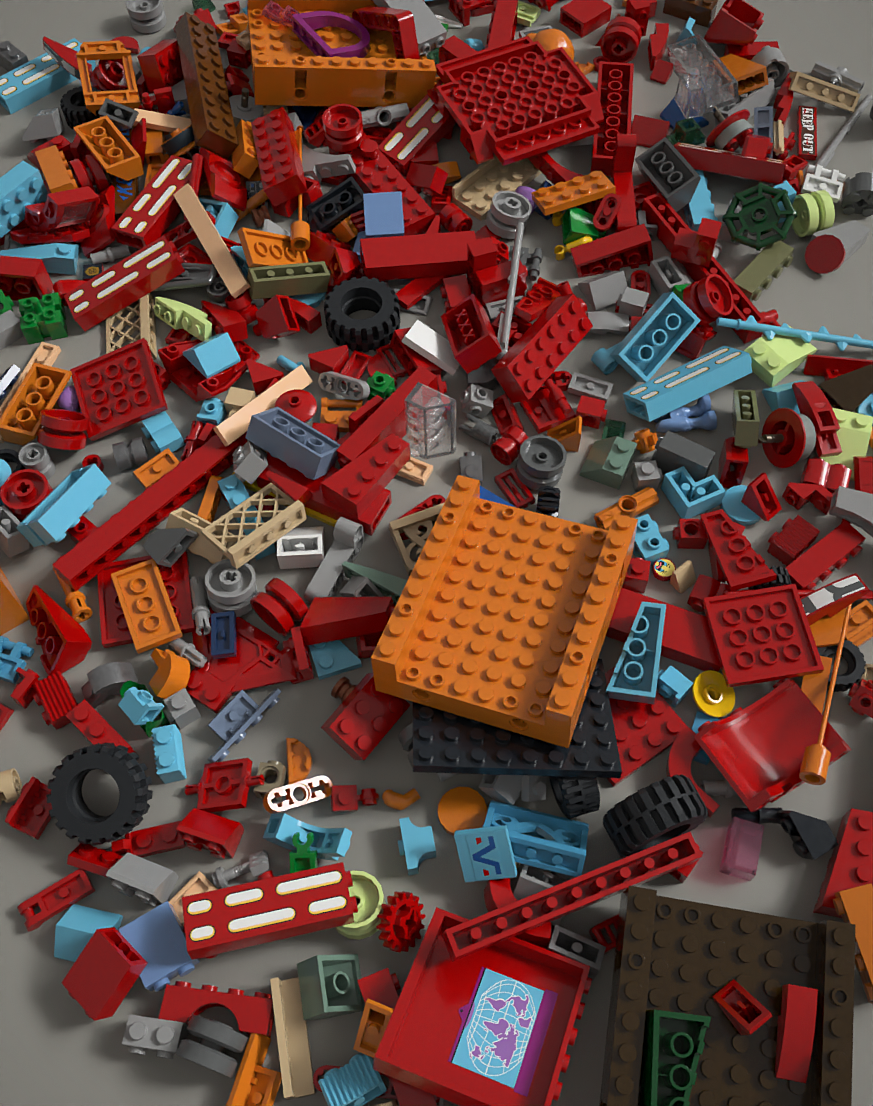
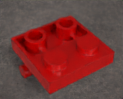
M552 379L545 381L546 389L536 392L529 400L520 402L521 407L538 434L567 422L576 416L565 395L558 388L557 384H554Z

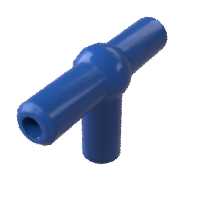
M178 101L172 109L168 110L167 114L179 117L186 114L184 110H181L184 107L183 102Z

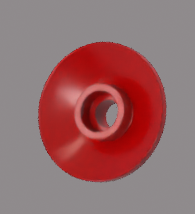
M294 389L280 395L276 400L275 407L281 408L305 423L315 415L317 402L311 393L305 390Z

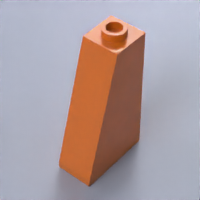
M733 54L714 60L720 73L719 79L733 97L769 84L766 66Z

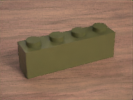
M782 241L766 246L735 278L734 282L751 302L759 299L762 291L770 287L773 279H777L781 275L784 267H789L793 261L792 253L794 248Z
M324 261L252 267L248 269L247 281L251 286L248 288L252 300L272 298L275 295L293 296L327 292L330 273Z
M734 390L732 421L734 444L741 448H750L758 444L760 420L755 390Z

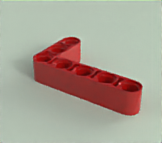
M366 6L352 11V18L361 23L365 28L392 31L396 59H420L414 17L409 10Z
M616 134L611 165V182L616 187V194L621 199V208L614 220L615 233L637 226L632 178L637 143L636 134Z

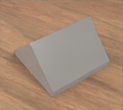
M611 271L578 283V287L594 311H601L615 306L619 295L624 294L626 287H628L624 271Z

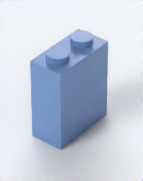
M402 192L363 194L366 238L404 236Z
M168 901L118 929L120 934L148 962L140 974V978L144 987L149 991L155 990V992L166 988V984L170 985L169 980L178 975L183 977L191 973L195 969L194 965L200 962L199 959L192 960L187 952L186 935L183 932V926L173 906Z

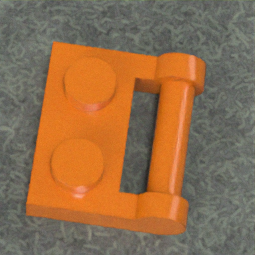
M322 397L320 423L338 424L339 432H349L348 417L354 411H328V408H356L357 411L363 406V400L328 399V397Z

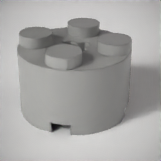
M769 45L764 46L750 60L766 66L767 76L774 79L775 88L780 86L788 76L789 65L778 48L770 47Z

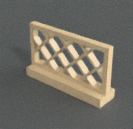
M151 292L138 299L139 303L134 309L128 305L106 319V354L121 348L127 339L133 343L145 338L148 341L153 360L157 359L155 299ZM126 310L130 311L125 318L121 317ZM135 315L139 316L135 323L130 322ZM117 319L121 322L116 328L112 327ZM126 325L131 326L125 333L121 332ZM136 329L140 331L135 338L130 337ZM117 334L122 336L116 343L112 342Z
M270 483L201 530L202 536L230 559L233 567L238 569L304 522L307 517L302 502L299 500L295 502L274 484ZM270 492L276 495L275 499H264V496ZM251 505H259L258 511H247V508ZM263 505H274V510L262 511ZM278 505H289L284 510H278ZM241 517L240 523H229L231 519ZM257 517L256 523H245V518ZM261 517H273L266 523H260ZM239 529V535L227 536L228 530ZM244 529H255L249 535H243ZM215 530H223L222 536H213L211 533ZM226 542H237L229 549L225 547Z

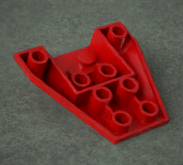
M199 339L177 342L158 349V355L165 370H167L169 379L196 402L211 398L228 390L248 370L247 359L257 361L260 358V354L243 340L233 342L241 361L207 379L183 356L185 350L202 342Z

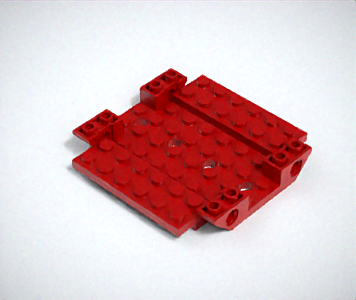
M529 36L436 64V73L444 84L427 90L428 96L443 116L451 114L460 126V141L477 165L493 160V152L503 166L598 134L600 130L598 123L604 122L597 90L565 50L560 47L546 52L538 41L533 42Z

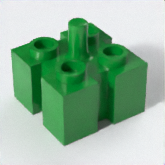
M58 292L42 295V299L30 297L18 300L19 312L22 316L20 317L21 330L29 345L45 342L44 338L51 337L52 340L68 337L65 307Z

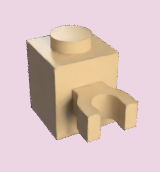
M230 387L224 402L228 417L256 397L255 392Z

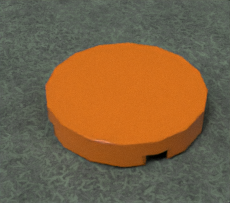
M456 787L450 789L442 796L438 804V818L440 825L447 833L454 836L457 830L483 827L487 815V806L484 798L478 791L469 787Z

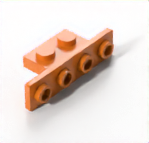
M251 1033L239 1070L235 1076L230 1097L225 1106H273L282 1077L280 1072L262 1067L271 1038Z

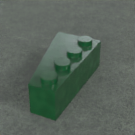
M655 1009L646 1010L641 1106L690 1105L689 1097L692 1085H695L696 1069L699 1057L703 1052L705 1044L703 1041L706 1029L709 1028L711 1017Z

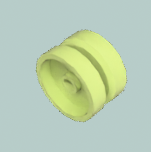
M818 190L810 194L804 193L795 196L792 206L797 211V217L792 222V228L799 237L813 235L815 232L833 226L835 209L833 200L826 190Z
M353 870L350 871L353 887H348L350 897H356L358 912L353 913L354 923L338 926L335 929L339 934L348 939L360 940L372 936L379 930L376 929V926L381 923V919L377 915L383 913L381 905L386 903L382 887L376 878L365 871Z

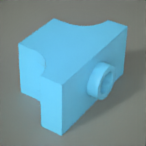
M409 817L401 818L399 822L402 840H397L400 856L405 855L408 875L419 874L420 864L426 859L436 857L432 827H417L411 823Z

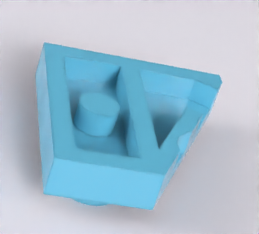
M340 640L309 645L319 680L362 667L361 660Z

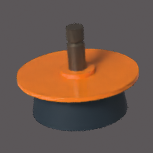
M191 124L182 131L180 128L170 133L172 137L162 143L161 147L169 156L179 157L186 154L188 159L192 160L194 155L192 149L195 146V139Z

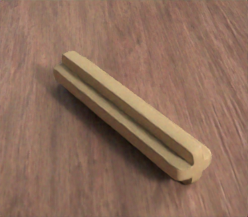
M782 120L773 122V151L777 156L779 153L783 154L784 126Z

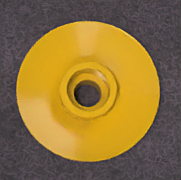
M708 670L700 673L692 685L693 698L699 709L706 715L715 718L729 714L735 705L733 687L727 688L724 676L717 671Z

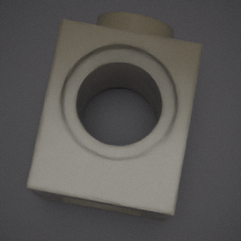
M269 760L267 763L260 762L257 775L262 774L265 781L271 775L277 776L276 781L269 784L263 781L264 785L254 786L256 797L263 799L269 791L285 786L287 771L281 762ZM282 797L273 798L272 800L282 801Z

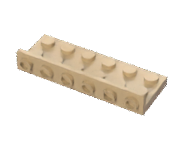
M494 155L493 160L479 165L476 170L453 186L452 202L480 221H483L487 217L492 198L496 193L500 191L515 192L516 188L528 185L542 172L535 168L528 158L503 166L496 155Z

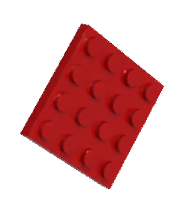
M145 338L70 369L81 412L89 417L87 434L91 441L168 410L148 341Z
M186 550L171 568L157 564L182 634L196 630L195 620L192 618L193 604L189 580L188 553ZM150 555L112 562L97 574L101 640L104 648L134 643L111 574L153 559Z
M796 584L703 598L702 604L727 688L823 672L824 667Z
M615 667L605 673L607 686L610 683ZM657 690L655 704L609 698L622 768L620 778H607L613 787L672 746L676 737L687 726Z

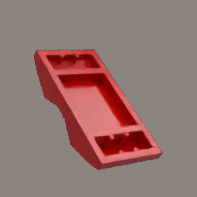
M201 147L199 152L204 157L203 166L212 197L244 212L247 205V188L241 185L240 174L233 170V162Z
M110 185L98 194L100 204L95 215L90 221L82 223V226L89 229L90 237L84 238V241L80 242L84 256L90 258L91 253H97L115 241V236L111 229L115 224V187L113 185Z

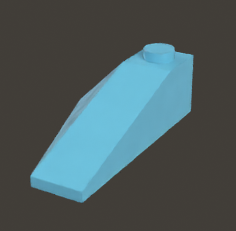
M52 243L1 250L0 255L42 259L48 273L76 275L80 245Z

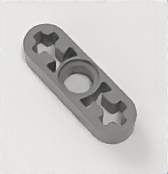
M333 371L323 372L319 375L318 383L324 391L353 400L366 399L370 394V387L363 380ZM342 381H345L347 386L345 391L341 387Z

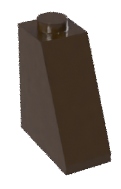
M870 364L829 379L817 386L822 390L834 408L853 412L873 392V365Z

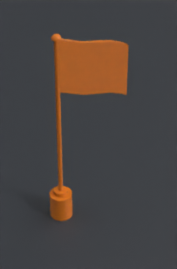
M299 125L295 135L302 163V132L304 128ZM259 165L249 181H262ZM302 194L298 195V221L291 224L290 245L294 250L300 252L306 251L310 247V226L307 222L302 221Z
M852 604L831 618L825 615L810 625L817 647L838 645L817 744H812L805 748L799 774L801 780L812 785H823L826 782L831 753L822 743Z

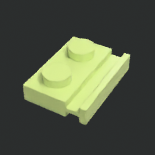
M518 0L517 23L531 27V24L540 16L541 9Z

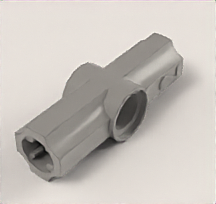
M819 60L811 71V76L859 94L865 84V81L850 75L845 67L835 68Z
M407 103L386 107L378 106L375 109L361 111L363 129L378 125L386 126L393 122L402 121L410 113ZM384 111L385 118L380 120L379 115Z

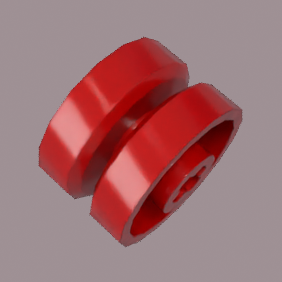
M624 16L611 20L605 29L601 42L603 56L607 57L610 62L628 63L632 61L637 54L642 37L639 24L630 17Z
M122 59L99 60L91 73L90 81L92 86L101 91L127 90Z
M336 104L324 111L322 121L326 145L339 152L357 149L364 140L361 111L350 104Z
M92 153L84 157L86 169L78 158L69 161L78 188L89 186L95 192L93 187L95 186L97 192L100 193L109 187L103 169Z
M715 273L687 285L683 292V303L701 320L698 325H708L718 317L723 318L729 315L733 310L734 302L730 287L720 275Z
M44 409L40 411L39 422L44 426L38 430L37 441L40 444L63 450H80L86 447L87 436L83 431L88 429L89 417L87 415L64 409Z
M24 469L12 473L0 488V497L7 509L22 522L53 489L44 474L38 470Z
M273 578L264 587L266 593L258 592L250 600V604L257 615L271 629L281 636H286L291 631L290 628L295 627L293 621L301 622L304 619L308 607L288 584L279 578Z

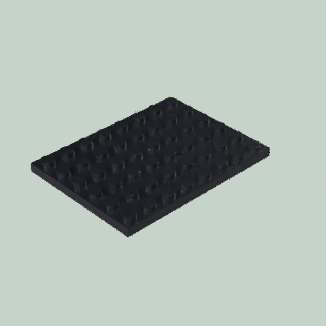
M602 659L597 660L569 748L413 702V772L620 778L622 768L609 695L606 692L607 684Z

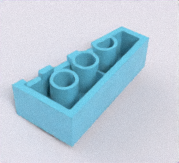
M642 601L610 683L607 686L606 692L609 698L655 704L666 604Z

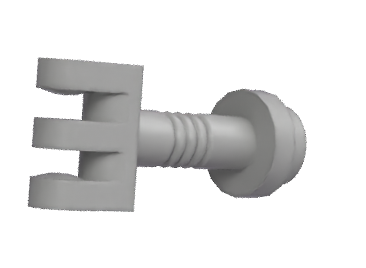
M261 850L249 855L248 862L225 871L222 867L216 868V871L212 873L215 886L217 888L220 886L225 888L228 886V880L251 872L254 877L268 871V852Z

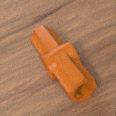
M648 486L633 495L622 496L618 503L594 515L596 526L600 529L609 530L614 514L634 518L636 515L659 503L657 492L654 488Z

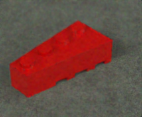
M393 433L321 482L323 497L356 518H359L410 459V443Z
M853 808L842 817L836 836L839 845L834 847L832 856L829 859L828 869L821 884L820 895L813 913L842 918L841 915L837 914L834 907L833 899L836 898L835 892L870 883L873 886V812Z

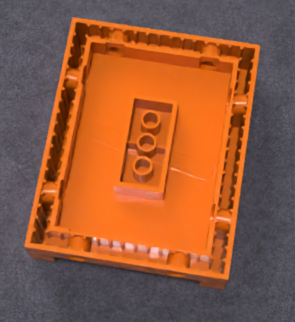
M247 0V20L255 105L334 106L336 104H350L355 107H386L407 103L408 108H414L427 95V90L435 85L434 60L427 59L426 54L420 55V59H396L392 31L366 28L370 35V49L364 58L316 56L292 31L293 14L330 11L352 18L353 10L366 6H377L373 0ZM322 27L314 30L332 49L352 46L361 41L356 34L340 27Z
M458 475L371 656L376 691L569 748L633 554L638 519L614 514L608 531L480 499V480Z

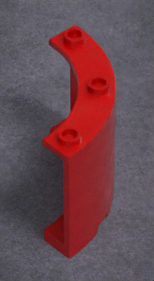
M793 679L779 680L773 685L774 690L745 709L737 708L725 719L703 723L697 729L699 733L694 736L751 812L765 807L769 802H775L805 783L799 777L804 751L807 746L817 744L823 715ZM827 721L822 745L831 753L830 766L852 749Z

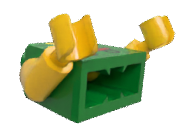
M577 207L564 211V214L560 211L553 213L552 224L553 226L562 225L563 244L566 245L565 247L557 245L554 248L556 260H563L566 252L571 253L570 248L606 236V231L600 232L594 228L593 214Z

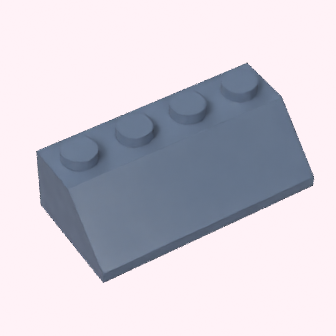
M279 407L252 415L245 437L253 442V445L266 450L272 457L279 458L287 466L300 471L305 477L313 480L326 475L338 459L336 450L341 446V444Z

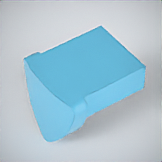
M689 17L681 29L676 44L686 47L696 45L697 40L691 30L695 22L693 18Z

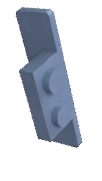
M279 688L274 689L260 705H257L243 690H240L207 725L224 741L208 758V761L210 763L221 762L230 753L227 749L233 743L237 745L247 735L244 731L250 725L254 727L263 718L261 713L267 707L271 709L280 700L277 696L282 691Z

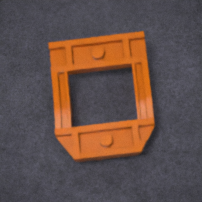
M119 40L83 42L80 46V51L76 53L86 108L96 115V110H100L106 98L131 109L138 108L141 104L133 70L131 51L125 49L124 44ZM122 59L127 90L92 92L86 60Z

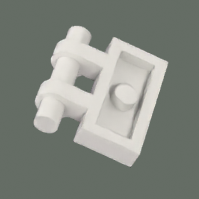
M809 164L806 172L810 173L806 174L800 193L810 194L814 191L826 190L833 202L837 203L846 174L839 173V170L824 169L823 166L818 164L816 166Z

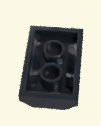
M352 176L306 206L308 212L307 223L310 226V232L316 233V231H320L323 233L351 214L364 210L363 194L365 193Z

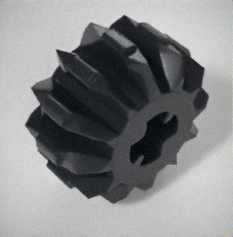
M541 486L539 488L536 513L558 518L561 492L559 488L553 486Z

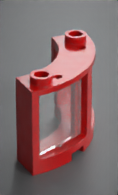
M89 186L47 194L46 202L25 206V223L36 231L42 230L43 232L86 223L95 215L100 204V198Z

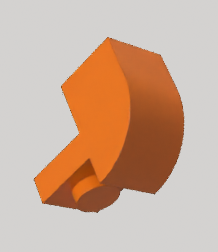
M155 648L150 656L158 666V670L150 680L149 685L157 697L166 699L186 688L190 677V663L188 659L177 656L171 650L166 649L163 651Z

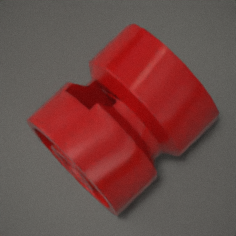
M449 203L439 213L441 225L449 232L470 231L473 226L472 219L454 203Z
M248 289L237 298L230 294L225 299L228 308L239 312L246 320V325L257 320L255 314L258 308L255 303H251L253 300Z
M510 426L502 434V438H498L490 446L491 453L497 461L508 466L518 457L520 447L524 440L528 439V436L520 428Z

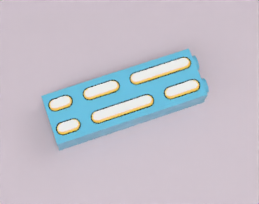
M73 38L62 45L79 52L82 43ZM46 52L0 76V104L10 114H13L78 78L60 66ZM86 60L87 63L92 65L93 71L96 67V60Z
M722 346L623 393L626 410L632 415L651 422L752 373L750 354L728 346Z

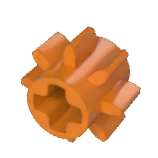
M647 428L634 433L635 438L631 441L637 443L636 449L640 451V454L655 450V445L658 441L656 432L652 433Z

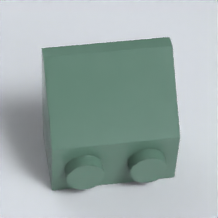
M618 436L595 441L579 476L619 490L634 458L637 443Z
M358 954L316 955L297 963L304 1020L326 1019L364 1011L365 1002L357 981L361 979Z

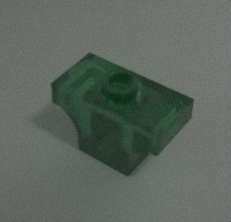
M692 117L676 121L674 130L666 138L673 146L678 142L699 145L705 143L706 136L700 131L701 127Z

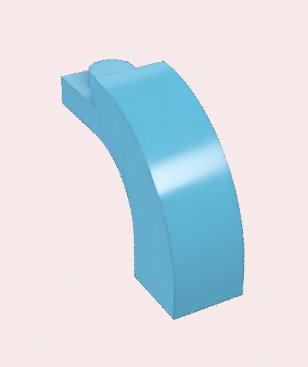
M285 813L271 814L263 839L292 851L297 850L292 842L293 835L296 832H299L300 841L304 843L307 842V834L312 832L314 841L310 846V850H317V858L338 861L339 857H345L350 847L352 831L346 828H321L299 821Z

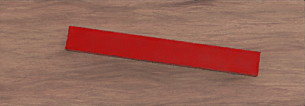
M487 225L475 233L476 238H479V240L490 236L497 240L501 238L491 232ZM452 275L415 278L395 293L398 296L399 305L408 310L420 301L423 296L429 294L442 284L443 278H448Z

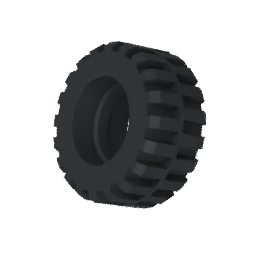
M362 276L359 279L353 277L349 281L344 280L339 286L336 285L332 292L328 293L324 302V315L329 337L337 345H347L348 349H351L352 352L354 350L363 351V353H369V350L376 351L377 348L389 344L394 330L400 329L398 296L391 287H388V284L383 281L379 282L376 278L368 279V277ZM360 310H369L377 313L367 319L348 317L353 312Z
M98 743L75 750L73 754L64 757L61 760L62 765L56 766L52 772L56 777L49 780L47 788L51 789V794L46 795L47 803L52 805V809L48 810L51 818L55 816L58 820L55 824L59 830L66 829L65 835L70 839L79 837V843L88 844L92 842L93 845H101L122 837L138 826L143 820V815L148 813L150 805L147 801L152 799L153 791L148 790V785L152 784L151 776L146 777L144 772L148 768L145 763L139 764L137 762L139 756L135 752L128 753L127 747L122 745L115 746L114 743ZM100 769L107 772L117 783L119 803L115 812L109 816H100L92 812L83 800V781L92 770Z
M674 775L661 781H656L629 795L623 801L618 802L614 805L615 807L611 808L604 815L603 826L619 856L625 858L697 828L708 817V809L690 778L684 775Z

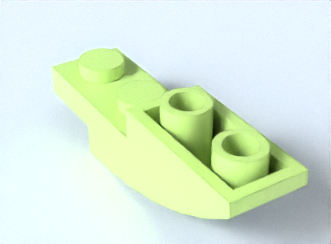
M155 297L154 313L156 317L175 330H186L202 342L211 338L212 323L207 320L208 314L175 300Z

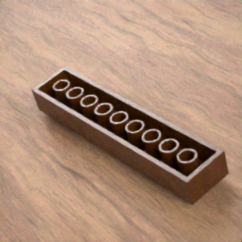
M185 12L175 26L195 145L228 159L237 148L238 140L216 31L211 24H206L197 16Z

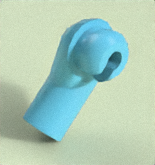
M283 355L277 357V364L289 372L300 365L306 370L302 362L296 364Z

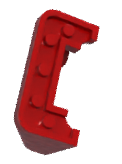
M726 0L712 21L703 40L716 44L747 46L750 43L752 45L758 36L756 34L757 30H759L764 22L762 20L764 13L744 0Z

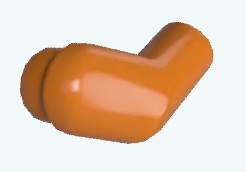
M415 788L404 795L388 789L383 792L382 799L386 806L397 810H404L419 800L420 795Z

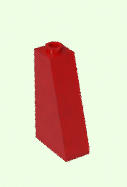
M314 597L300 625L305 644L313 645L384 631L395 608L392 597Z

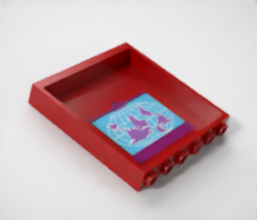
M436 907L375 1054L373 1070L459 1106H551L552 1100L558 1101L563 1085V1083L558 1081L560 1072L566 1073L571 1057L565 1054L567 1046H573L578 1029L573 1027L575 1018L581 1020L585 1003L581 1002L582 994L588 995L592 978L588 977L590 966L516 937L452 962L442 934L446 929L466 922L469 919Z

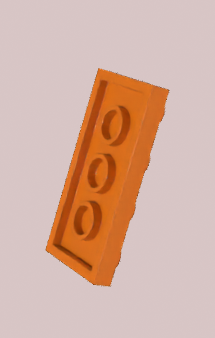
M593 171L582 177L577 176L566 182H558L547 188H539L537 191L531 192L532 200L542 213L547 216L604 198V196L610 193L616 194V187L602 171Z
M244 227L237 231L248 267L309 263L305 251H296L291 247L290 236Z
M154 559L111 574L138 654L183 637L158 565Z

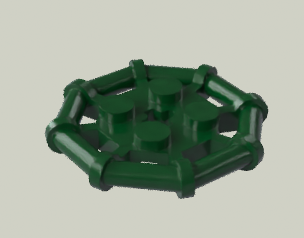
M759 182L758 185L742 192H735L726 213L722 216V221L725 222L730 233L731 241L755 248L756 251H760L761 248L780 240L784 241L787 238L786 235L794 218L797 217V211L794 210L787 195L788 191ZM758 193V196H755V197L750 198V199H748V200L745 199V198H747V197H750V196H752V195ZM762 193L769 194L775 197L767 199L764 195H762ZM779 201H782L785 211H780L777 204ZM741 203V211H739V213H734L738 204ZM757 212L765 214L762 219L755 218ZM786 218L781 229L777 227L779 219ZM734 220H739L742 228L738 231L734 225ZM771 231L775 233V235L761 240V235ZM744 233H748L751 236H756V240L744 237L742 235Z

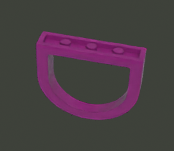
M314 11L292 15V31L316 56L364 58L369 52V32L361 23L349 16L330 11ZM322 27H340L353 32L361 41L352 46L332 49L314 30Z

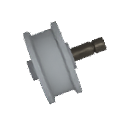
M243 88L242 95L229 97L235 128L241 119L246 122H253L256 118L263 116V105H255V99L249 96V89Z

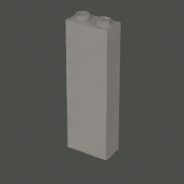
M373 0L377 7L409 10L412 13L419 56L435 48H440L445 44L447 30L423 0Z

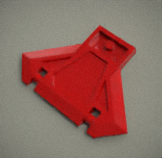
M209 608V609H210L209 623H210V627H211V614H213V613H215V612H214L211 608ZM236 617V657L213 659L211 656V632L208 635H203V628H201L202 635H198L196 630L192 631L193 645L198 652L207 658V662L203 668L195 666L190 673L185 689L190 697L216 714L233 693L297 679L292 650L286 646L280 651L277 649L279 641L240 617ZM270 656L275 658L272 662L268 660Z

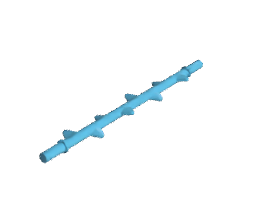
M749 315L746 321L720 317L716 321L717 326L735 328L736 330L744 329L763 332L768 340H772L775 334L802 338L805 343H809L811 340L835 343L840 351H844L847 345L873 349L872 340L862 339L858 334H854L853 338L829 334L824 326H821L818 332L793 329L786 323H783L781 327L757 323L752 315Z

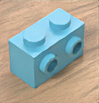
M649 514L635 518L638 519L633 555L646 561H651L650 566L654 565L658 559L667 557L669 551L668 541L662 538L657 523L654 520L652 521Z

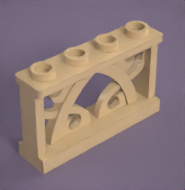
M444 503L389 522V531L395 541L408 576H410L416 564L410 558V551L415 546H418L420 548L416 552V557L421 553L426 543L425 540L429 537L432 530V522L437 520ZM424 526L427 531L420 537L418 535L422 534V532L418 530V527ZM403 532L412 541L407 548H405L400 536Z

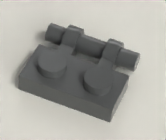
M510 246L508 261L512 260L514 246ZM521 247L520 261L522 265L527 267L529 279L536 281L537 276L540 274L539 264L543 259L542 249L535 248L534 253L529 254V248Z

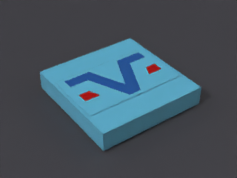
M507 825L455 831L454 838L465 882L514 878L517 876V868Z

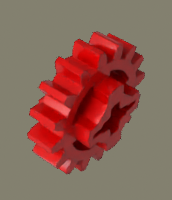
M396 891L394 896H387L388 904L381 905L383 913L377 915L381 919V923L376 926V929L382 931L378 938L384 941V947L390 948L391 951L408 952L409 947L416 946L415 938L421 939L420 929L425 928L421 921L426 917L425 914H421L424 905L418 903L419 897L413 896V893Z

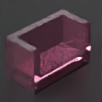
M737 817L732 818L728 824L719 872L747 881H751L756 876L764 825Z

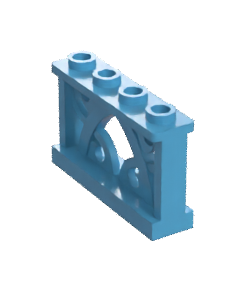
M494 800L490 801L482 828L507 825L515 862L573 877L582 875L587 851L589 824Z

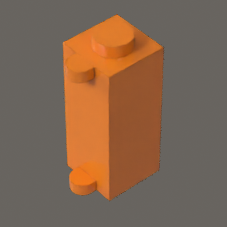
M146 128L147 144L145 158L147 164H165L170 158L161 147L162 143L166 141L165 135H168L169 132Z

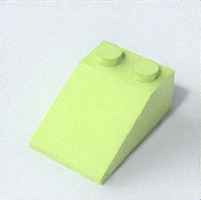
M775 334L772 340H768L765 335L760 337L746 348L744 352L750 354L752 372L769 387H774L806 360L807 355L814 354L817 348L811 343H805L802 338Z
M832 408L840 426L836 433L842 453L838 456L821 457V459H824L830 465H845L848 469L852 470L850 480L854 481L853 457L866 456L872 431L873 416Z

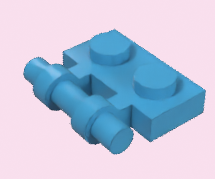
M0 636V679L16 684L20 676L15 670L18 667L24 670L27 664L20 658L24 655L31 657L34 654V649L28 647L26 643H15L9 641L7 637ZM6 649L11 651L10 655L3 654L2 651Z

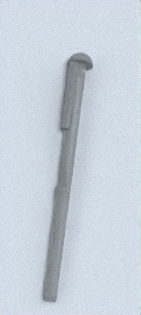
M868 94L814 166L817 164L823 166V168L827 166L835 155L834 150L844 136L850 132L851 127L873 99L872 95Z
M518 222L516 225L510 276L507 281L510 285L507 292L505 313L500 315L497 337L502 350L496 356L498 360L508 352L524 230L523 222Z

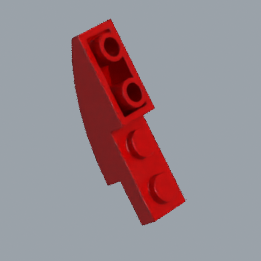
M813 381L793 383L792 388L800 414L806 415L817 429L815 447L818 457L838 456L842 453L836 433L840 426L828 399Z

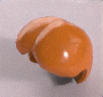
M552 28L526 35L533 42L538 41L546 52L562 47L574 61L573 44L564 32Z

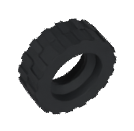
M844 640L841 656L848 663V670L842 675H837L833 692L847 691L854 683L857 684L865 672L866 661H864V655L860 652L858 646H855L849 640ZM838 645L817 647L819 655L827 657L836 654ZM831 672L829 675L827 690H829L830 680L832 676Z

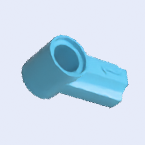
M621 342L607 350L600 348L591 358V361L605 375L613 372L619 364L610 354Z

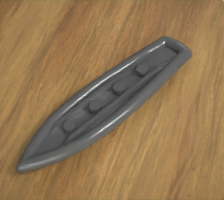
M182 263L185 272L153 291L209 286L216 279L218 271L214 264Z

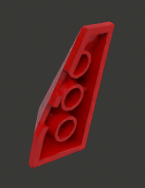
M33 585L26 601V607L31 625L36 626L37 629L36 645H41L42 647L41 663L48 676L57 671L64 673L84 661L88 651L91 649L92 641L85 629L38 585Z

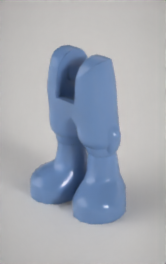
M709 394L700 397L694 406H682L653 420L657 423L655 428L659 433H667V431L687 432L692 429L716 430L717 417L715 411L711 410Z

